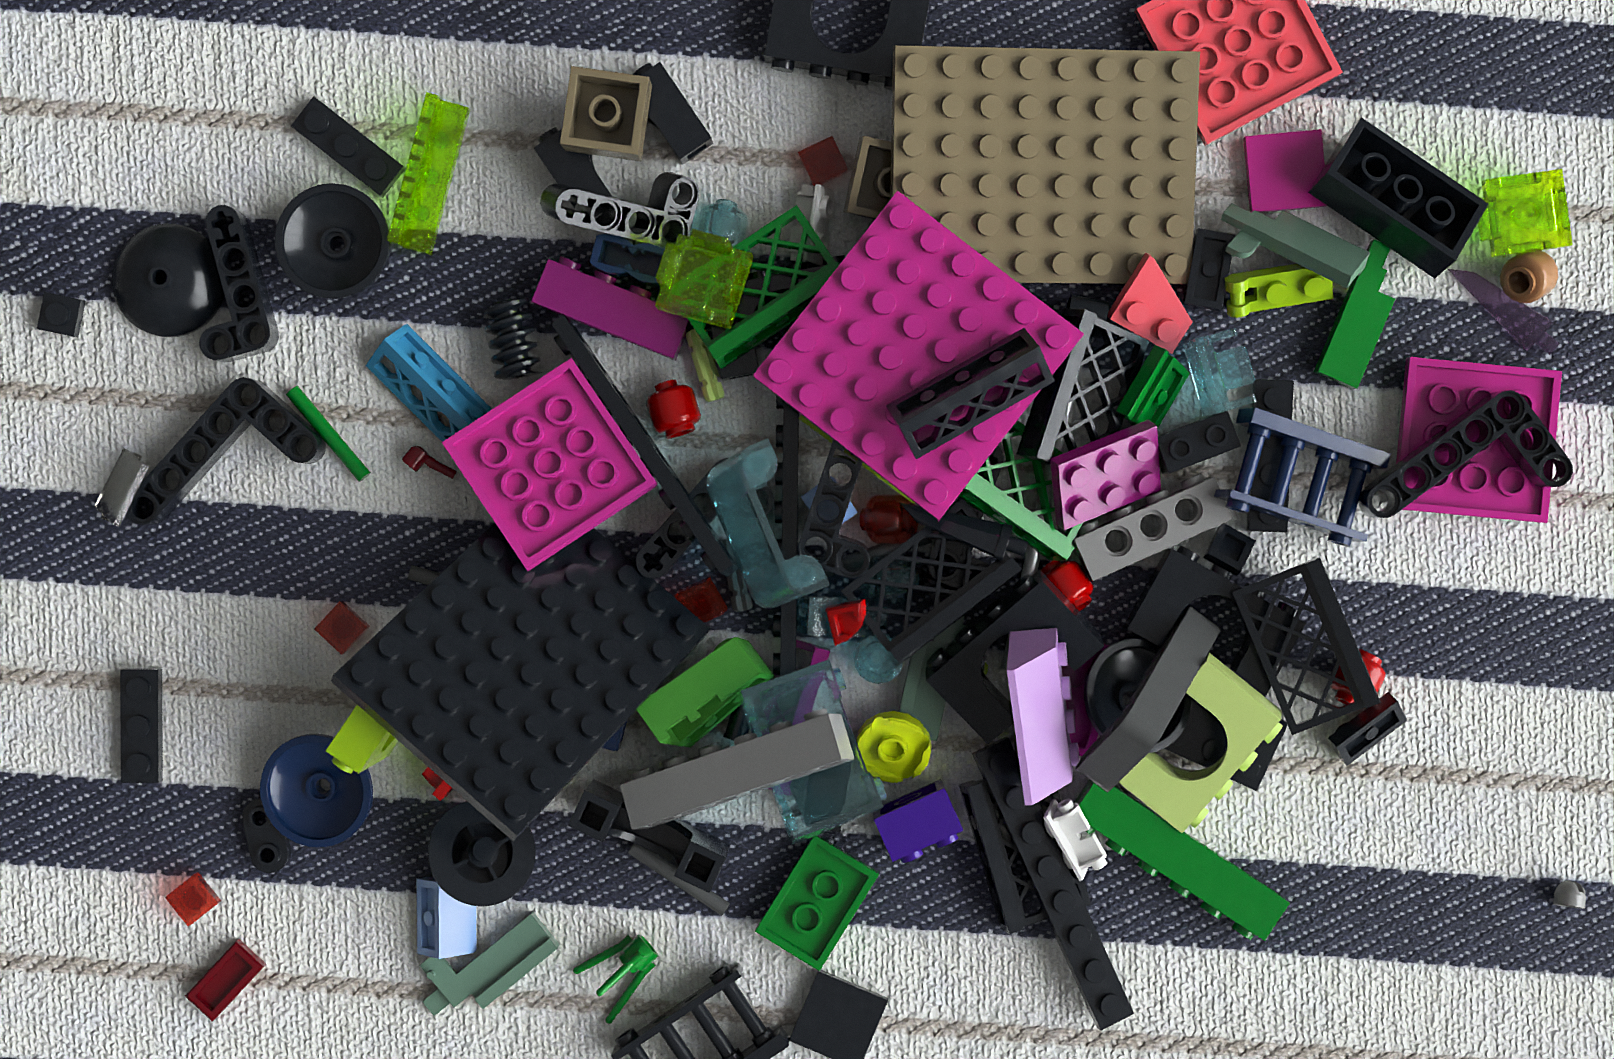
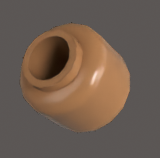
M1538 249L1525 250L1510 258L1503 265L1500 273V285L1504 293L1511 300L1519 303H1532L1551 292L1558 280V267L1554 259L1546 252Z

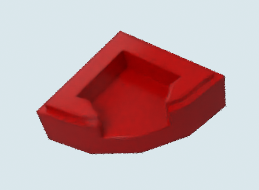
M865 599L830 605L825 608L835 646L851 639L862 627L866 616Z

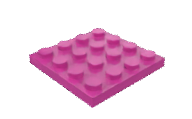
M1407 357L1396 464L1486 396L1501 391L1512 390L1518 392L1556 440L1562 371ZM1501 398L1497 403V412L1504 419L1510 413V405L1505 399ZM1469 422L1465 429L1466 436L1470 441L1475 442L1479 437L1480 430L1475 422ZM1524 429L1520 435V443L1527 450L1533 444V436L1529 430ZM1497 438L1402 510L1548 523L1551 487L1534 485ZM1440 444L1435 449L1434 457L1440 465H1444L1448 461L1449 452L1444 445ZM1548 460L1544 464L1543 474L1548 480H1552L1553 462ZM1411 467L1403 475V481L1407 487L1413 488L1418 482V474Z
M572 358L442 442L527 571L658 486Z

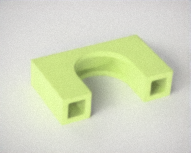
M1208 653L1186 693L1211 712L1223 725L1228 744L1223 756L1207 768L1184 770L1171 765L1156 752L1148 753L1119 781L1122 786L1181 833L1189 825L1196 828L1209 812L1205 808L1214 797L1220 800L1233 785L1230 778L1238 769L1243 772L1246 771L1258 756L1254 750L1263 740L1270 743L1283 727L1279 723L1282 710L1211 653Z

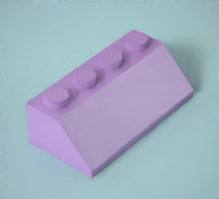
M1057 628L1011 631L1009 637L1007 677L1025 805H1033L1072 782L1073 766H1077L1080 761L1078 743H1071L1070 733L1076 732L1074 710H1067L1066 700H1071L1072 698L1070 676L1063 677L1061 667L1067 666L1066 643H1058Z

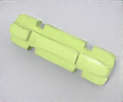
M695 329L686 332L688 345L693 349L691 355L699 382L703 383L701 389L704 399L707 402H712L723 398L724 390L721 382L717 380L719 374L714 358Z

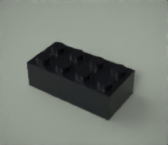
M1362 117L1342 137L1308 192L1434 279L1457 260L1489 205L1486 201Z

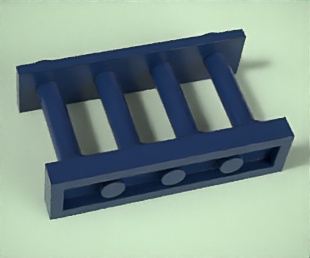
M1256 407L1239 409L1235 424L1248 428L1249 441L1235 489H1216L1214 497L1227 501L1225 507L1234 511L1248 513L1249 509L1328 534L1327 541L1334 544L1350 547L1351 541L1366 542L1368 534L1351 529L1366 474H1371L1372 469H1386L1391 453ZM1271 435L1282 439L1281 445L1284 446L1269 501L1249 494L1265 439H1269ZM1306 447L1316 451L1315 457L1318 460L1303 512L1284 507V502L1298 453ZM1341 459L1349 462L1348 468L1352 470L1335 524L1317 517L1332 464Z

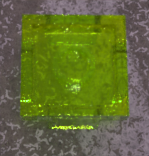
M1562 169L1486 179L1481 182L1483 200L1489 205L1478 222L1479 236L1481 242H1490L1492 258L1500 256L1503 258L1514 257L1520 253L1546 251L1573 245Z
M692 229L690 237L678 234L675 245L671 243L666 244L656 274V280L660 285V292L655 304L656 308L660 311L731 329L754 258L752 253L733 248L728 238L695 229Z

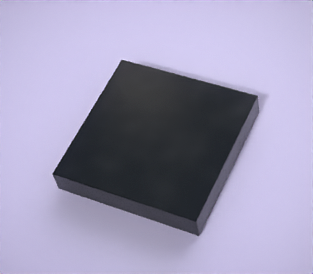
M823 970L817 971L789 1041L831 1059H864L888 1003V998Z

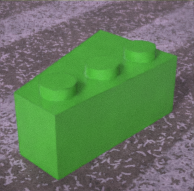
M738 637L728 638L719 643L708 656L650 695L637 711L659 743L691 748L772 679L774 674L748 640Z

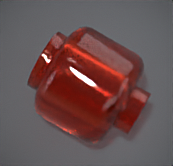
M901 494L874 495L869 499L866 508H862L860 512V527L863 531L867 532L869 539L876 544L905 543L910 539L911 534L916 533L918 523L900 503L915 504L911 503Z

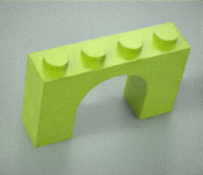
M356 705L326 749V752L333 756L331 761L338 768L350 774L353 771L359 774L388 757L398 743V740L362 708Z

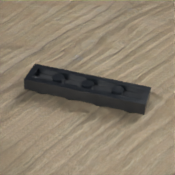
M1254 379L1252 408L1256 407L1292 420L1294 381ZM1271 435L1269 439H1265L1249 495L1269 501L1284 446L1281 445L1282 439ZM1289 488L1284 502V507L1287 508L1289 504ZM1249 509L1246 531L1287 532L1288 521Z

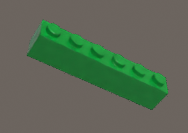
M1088 780L1074 803H1078L1090 825L1089 830L1085 832L1091 834L1097 830L1108 838L1105 844L1122 856L1129 851L1140 859L1136 865L1154 877L1159 872L1171 879L1168 886L1186 898L1191 893L1203 900L1200 907L1217 919H1220L1222 914L1235 921L1232 928L1249 940L1256 935L1265 941L1290 904L1283 896L1186 832H1179L1160 815L1116 786L1109 792H1105Z

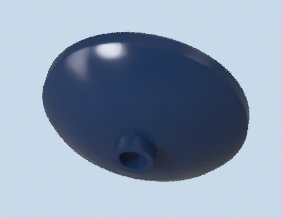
M305 734L282 744L267 760L260 781L261 801L270 822L288 839L308 847H328L341 843L351 837L367 819L373 801V784L368 768L359 774L355 771L350 774L334 765L331 761L333 756L327 753L326 749L335 737L325 734ZM321 779L329 782V790L322 788L320 784Z

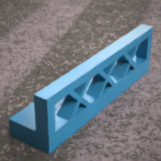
M405 324L383 339L365 365L442 442L492 410L408 324ZM384 356L395 365L396 373H391L381 363ZM410 385H415L422 392L423 400H419L412 394ZM437 411L442 412L449 419L450 427H446L438 419Z

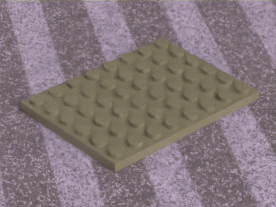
M893 46L890 199L899 191L1018 283L1126 284L1144 254L1148 253L1155 259L1169 284H1187L1193 257L1200 52Z

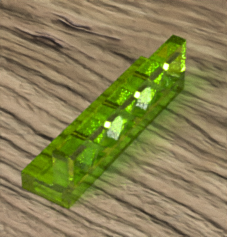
M426 92L387 241L391 244L432 256L470 114L468 107L443 101L438 95Z

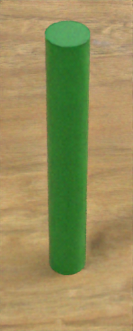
M299 386L292 388L286 396L358 482L364 480L371 472Z

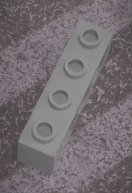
M1202 473L1180 482L1183 488L1169 494L1167 489H1164L1146 497L1148 504L1136 510L1130 504L1112 512L1113 520L1100 526L1097 520L1082 525L1072 544L1090 581H1095L1232 520L1233 517L1229 509L1225 507V500L1214 497L1216 489H1220L1215 477L1204 479ZM1182 499L1190 501L1193 506V514L1186 521L1180 520L1175 513L1176 504ZM1149 514L1156 517L1159 524L1157 532L1152 536L1144 535L1140 529L1141 520ZM1112 530H1118L1124 537L1122 548L1116 552L1110 551L1105 544V538Z

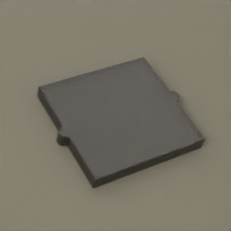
M123 448L94 506L102 514L101 519L110 521L118 527L120 526L149 469V466L141 460L142 455L135 452L132 453L130 450Z

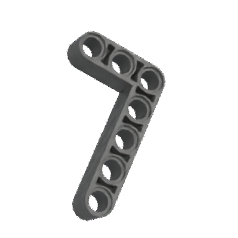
M1188 606L1176 620L1122 714L1088 748L1075 769L1105 792H1109L1153 749L1163 735L1221 628L1197 610Z

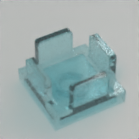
M1236 328L1196 338L1183 344L1203 417L1257 402L1255 395L1230 402L1227 397L1228 390L1252 384L1255 381L1246 347L1239 346L1222 352H1215L1212 343L1237 336Z

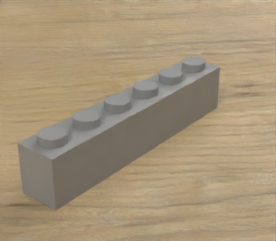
M826 709L812 711L805 714V721L792 726L791 721L781 722L768 727L770 733L757 738L756 733L746 734L735 738V745L723 749L722 745L711 746L700 750L701 757L689 761L687 756L666 762L667 769L655 773L654 768H649L631 774L633 780L621 784L620 788L632 830L649 829L855 760L842 714L827 713Z

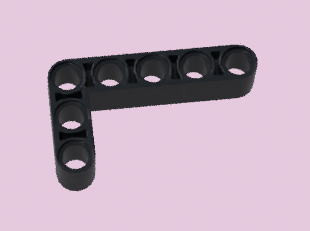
M238 378L223 391L129 495L124 508L126 516L130 521L139 525L161 523L250 425L254 426L285 456L297 463L312 464L319 461L325 454V441L310 424L263 382L251 378ZM251 385L256 391V399L251 405L246 406L242 401L241 394L245 387ZM275 411H280L285 419L283 427L278 431L272 430L269 424L270 416ZM225 413L230 418L231 424L229 430L221 434L217 430L216 421L221 414ZM304 436L309 437L313 444L311 453L306 457L301 456L297 449L299 440ZM199 441L205 448V455L202 460L196 462L191 456V448ZM171 470H175L180 478L179 484L174 490H171L166 484V475ZM145 498H149L154 505V511L148 518L141 513L140 509L141 503Z
M1512 390L1495 392L1486 396L1362 490L1358 503L1361 511L1366 516L1389 518L1397 514L1497 438L1527 478L1536 486L1560 487L1565 485L1571 479L1573 465L1526 400L1518 392ZM1501 398L1505 399L1510 405V413L1506 419L1499 416L1497 412V403ZM1471 421L1475 422L1480 430L1479 437L1475 442L1470 441L1465 432L1466 426ZM1524 429L1529 430L1533 436V444L1528 450L1520 443V435ZM1440 444L1444 445L1449 452L1448 461L1444 465H1440L1434 457L1435 449ZM1548 460H1551L1556 467V474L1552 480H1548L1543 474L1544 464ZM1409 467L1413 468L1418 474V482L1413 488L1407 487L1403 481L1404 472ZM1379 490L1386 494L1388 501L1387 506L1382 511H1377L1372 504L1373 495Z

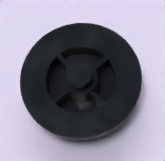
M468 801L454 806L440 818L432 831L428 845L429 866L440 888L458 902L478 907L502 903L518 893L532 873L536 856L535 841L529 826L513 842Z

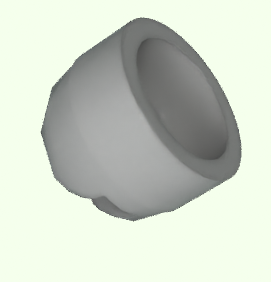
M1567 880L1561 882L1556 887L1553 905L1585 909L1586 895L1581 884Z

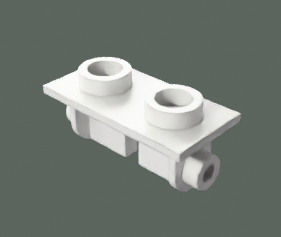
M820 184L815 186L802 185L801 191L797 192L795 206L799 207L827 250H829V236L827 233L829 220L835 212L834 191ZM792 226L790 242L800 243L802 227ZM807 237L806 245L814 246L809 237ZM788 249V252L791 253L790 260L796 262L798 250ZM804 252L802 263L806 260L822 266L823 258L820 254Z
M1068 798L1058 804L1056 799H1052L1043 817L1046 831L1052 838L1056 839L1062 850L1063 859L1067 867L1073 869L1079 881H1082L1088 867L1092 866L1093 870H1099L1107 864L1105 860L1107 854L1095 833L1081 837L1080 833L1089 830L1090 825L1078 803H1073Z

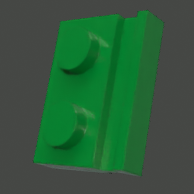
M1156 345L1152 348L1116 410L1124 415V418L1132 426L1150 420L1157 425L1158 429L1190 374L1176 358L1168 354L1169 352L1166 349Z

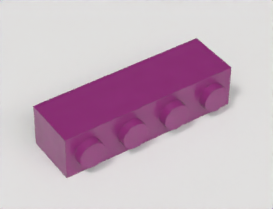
M561 256L558 263L548 259L531 302L676 361L686 337V332H688L691 324L677 302L666 299L664 305L650 300L652 293L631 285L629 291L615 286L617 279L612 276L595 271L592 277L579 271L581 264Z

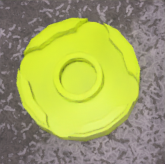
M889 711L878 713L864 722L858 730L855 752L861 762V767L867 774L880 781L898 783L903 782L905 778L911 776L914 778L921 774L928 765L932 744L929 732L921 721L907 713Z

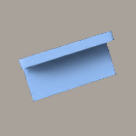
M433 877L416 878L417 954L441 959L475 953L477 950L476 906L463 904L447 895Z

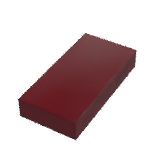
M238 939L185 997L213 1022L265 967L266 963L244 942Z

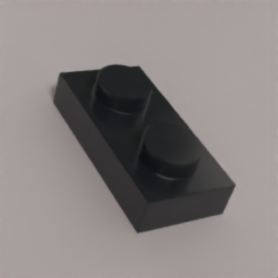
M1201 228L1196 229L1193 257L1182 305L1216 311L1223 309L1226 292L1225 277L1229 275L1232 259L1230 253L1226 252V247L1236 235Z
M1389 692L1379 698L1381 703L1366 708L1349 722L1340 725L1335 733L1328 737L1336 754L1346 766L1407 721L1398 701Z

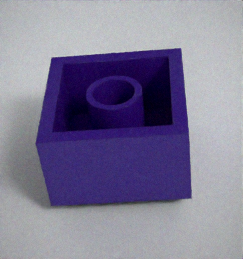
M941 779L872 809L874 822L892 862L901 859L902 863L910 862L923 855L921 849L936 843L937 848L951 844L958 839L957 833L964 831Z

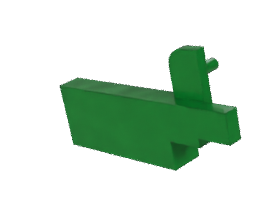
M1375 239L1370 241L1367 248L1370 255L1366 266L1361 274L1357 275L1350 284L1314 369L1315 373L1350 389H1358L1395 302V298L1379 292L1387 270L1383 269V265L1390 248Z

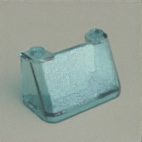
M767 438L748 446L713 467L707 474L706 487L751 597L759 606L770 609L827 587L830 583L822 566L812 556L799 555L788 560L783 558L756 493L757 490L768 486L767 481L772 479L777 470L778 458L770 440Z
M829 659L743 689L740 695L741 705L751 733L757 734V738L769 734L768 727L791 721L793 726L804 722V715L812 711L826 709L827 713L842 714L855 760L771 787L792 845L881 810L884 807L882 800L887 799L880 777L872 778L870 772H867L841 702L842 696L840 691L846 689L843 675L839 667L832 668Z

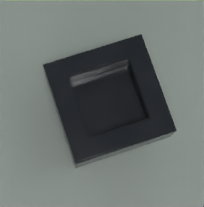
M44 292L37 329L78 338L86 301Z
M1223 523L1217 528L1203 558L1237 576L1242 571L1256 540Z

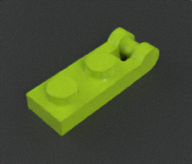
M1297 263L1234 273L1225 277V289L1230 293V299L1226 302L1227 315L1234 318L1247 316L1250 312L1333 299V281ZM1248 288H1253L1254 295L1245 296V291Z

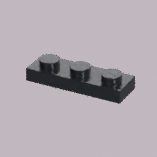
M314 96L291 125L292 128L382 198L406 169Z
M162 669L120 670L121 783H160L163 781Z

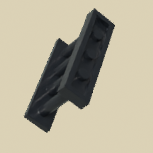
M739 963L732 968L726 964L709 976L710 983L637 1032L634 1028H630L615 1039L617 1045L614 1047L611 1056L613 1059H620L628 1054L631 1059H650L641 1044L657 1033H660L677 1059H695L672 1025V1023L690 1011L722 1059H770L789 1046V1036L781 1025L773 1031L770 1027L766 1028L735 983L737 979L742 977L743 968ZM721 990L753 1035L751 1039L753 1044L742 1052L739 1048L734 1049L703 1003Z

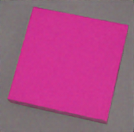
M1322 129L1245 136L1243 138L1249 210L1251 213L1254 210L1264 213L1327 206L1308 193L1325 166Z

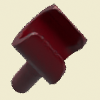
M420 446L411 447L402 458L403 462L415 472L424 463L429 468L451 479L454 478L457 472L436 461L435 458L431 457Z

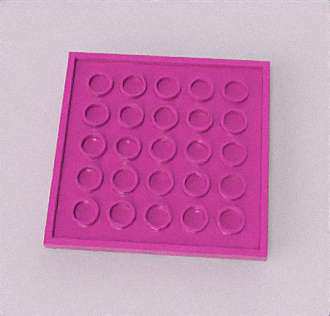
M897 191L756 370L753 378L939 521L1041 390L918 459L912 454L901 430L891 417L886 405L1023 328L1027 330L1040 346L1053 375L1083 337L1084 333ZM1035 363L1024 369L1018 381L1027 382L1040 375L1037 364ZM996 385L990 388L984 400L993 401L999 398L1004 386ZM960 405L953 409L949 420L958 421L965 417L970 406ZM926 424L912 432L916 442L919 443L930 437L935 426Z

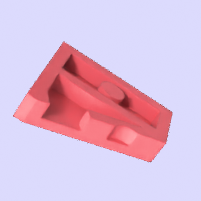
M1145 253L1107 315L1110 320L1149 340V342L1166 349L1171 354H1173L1192 324L1191 318L1159 265L1148 253Z

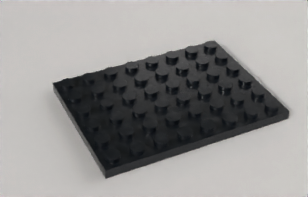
M494 523L334 673L331 682L514 842L705 638L711 628L653 578L643 576L637 569L636 564L595 528L527 571L496 523Z

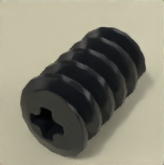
M527 297L490 304L492 307L482 313L484 319L495 321L485 328L486 333L498 335V337L488 343L490 349L501 351L491 357L493 364L503 365L502 368L494 372L496 379H519L542 373L531 370L533 365L541 361L540 357L528 355L530 350L538 346L537 342L525 340L526 336L535 331L534 327L523 326L522 324L523 321L532 317L531 312L520 311L519 308L529 302Z

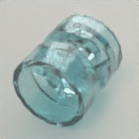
M872 632L861 637L855 645L853 653L855 668L860 676L868 682L881 684L891 681L902 670L903 663L896 667ZM883 632L889 641L894 639L890 634Z

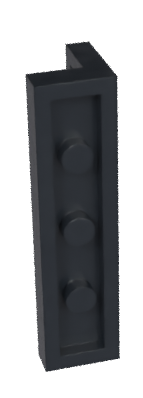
M1023 328L889 403L886 407L901 430L912 454L918 459L1055 382L1040 346L1027 330ZM1035 363L1037 364L1040 375L1027 382L1018 381L1024 369ZM996 385L1004 386L999 398L993 401L984 400L990 388ZM960 405L970 406L965 417L958 421L949 420L953 409ZM926 424L935 426L930 437L919 443L916 442L912 432Z

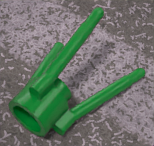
M628 934L618 944L586 960L573 969L574 974H579L621 951L624 952L619 956L623 965L597 989L596 994L598 996H602L628 971L633 974L638 971L606 1017L605 1022L607 1024L613 1022L646 974L656 966L653 961L659 955L641 934H638L634 939Z

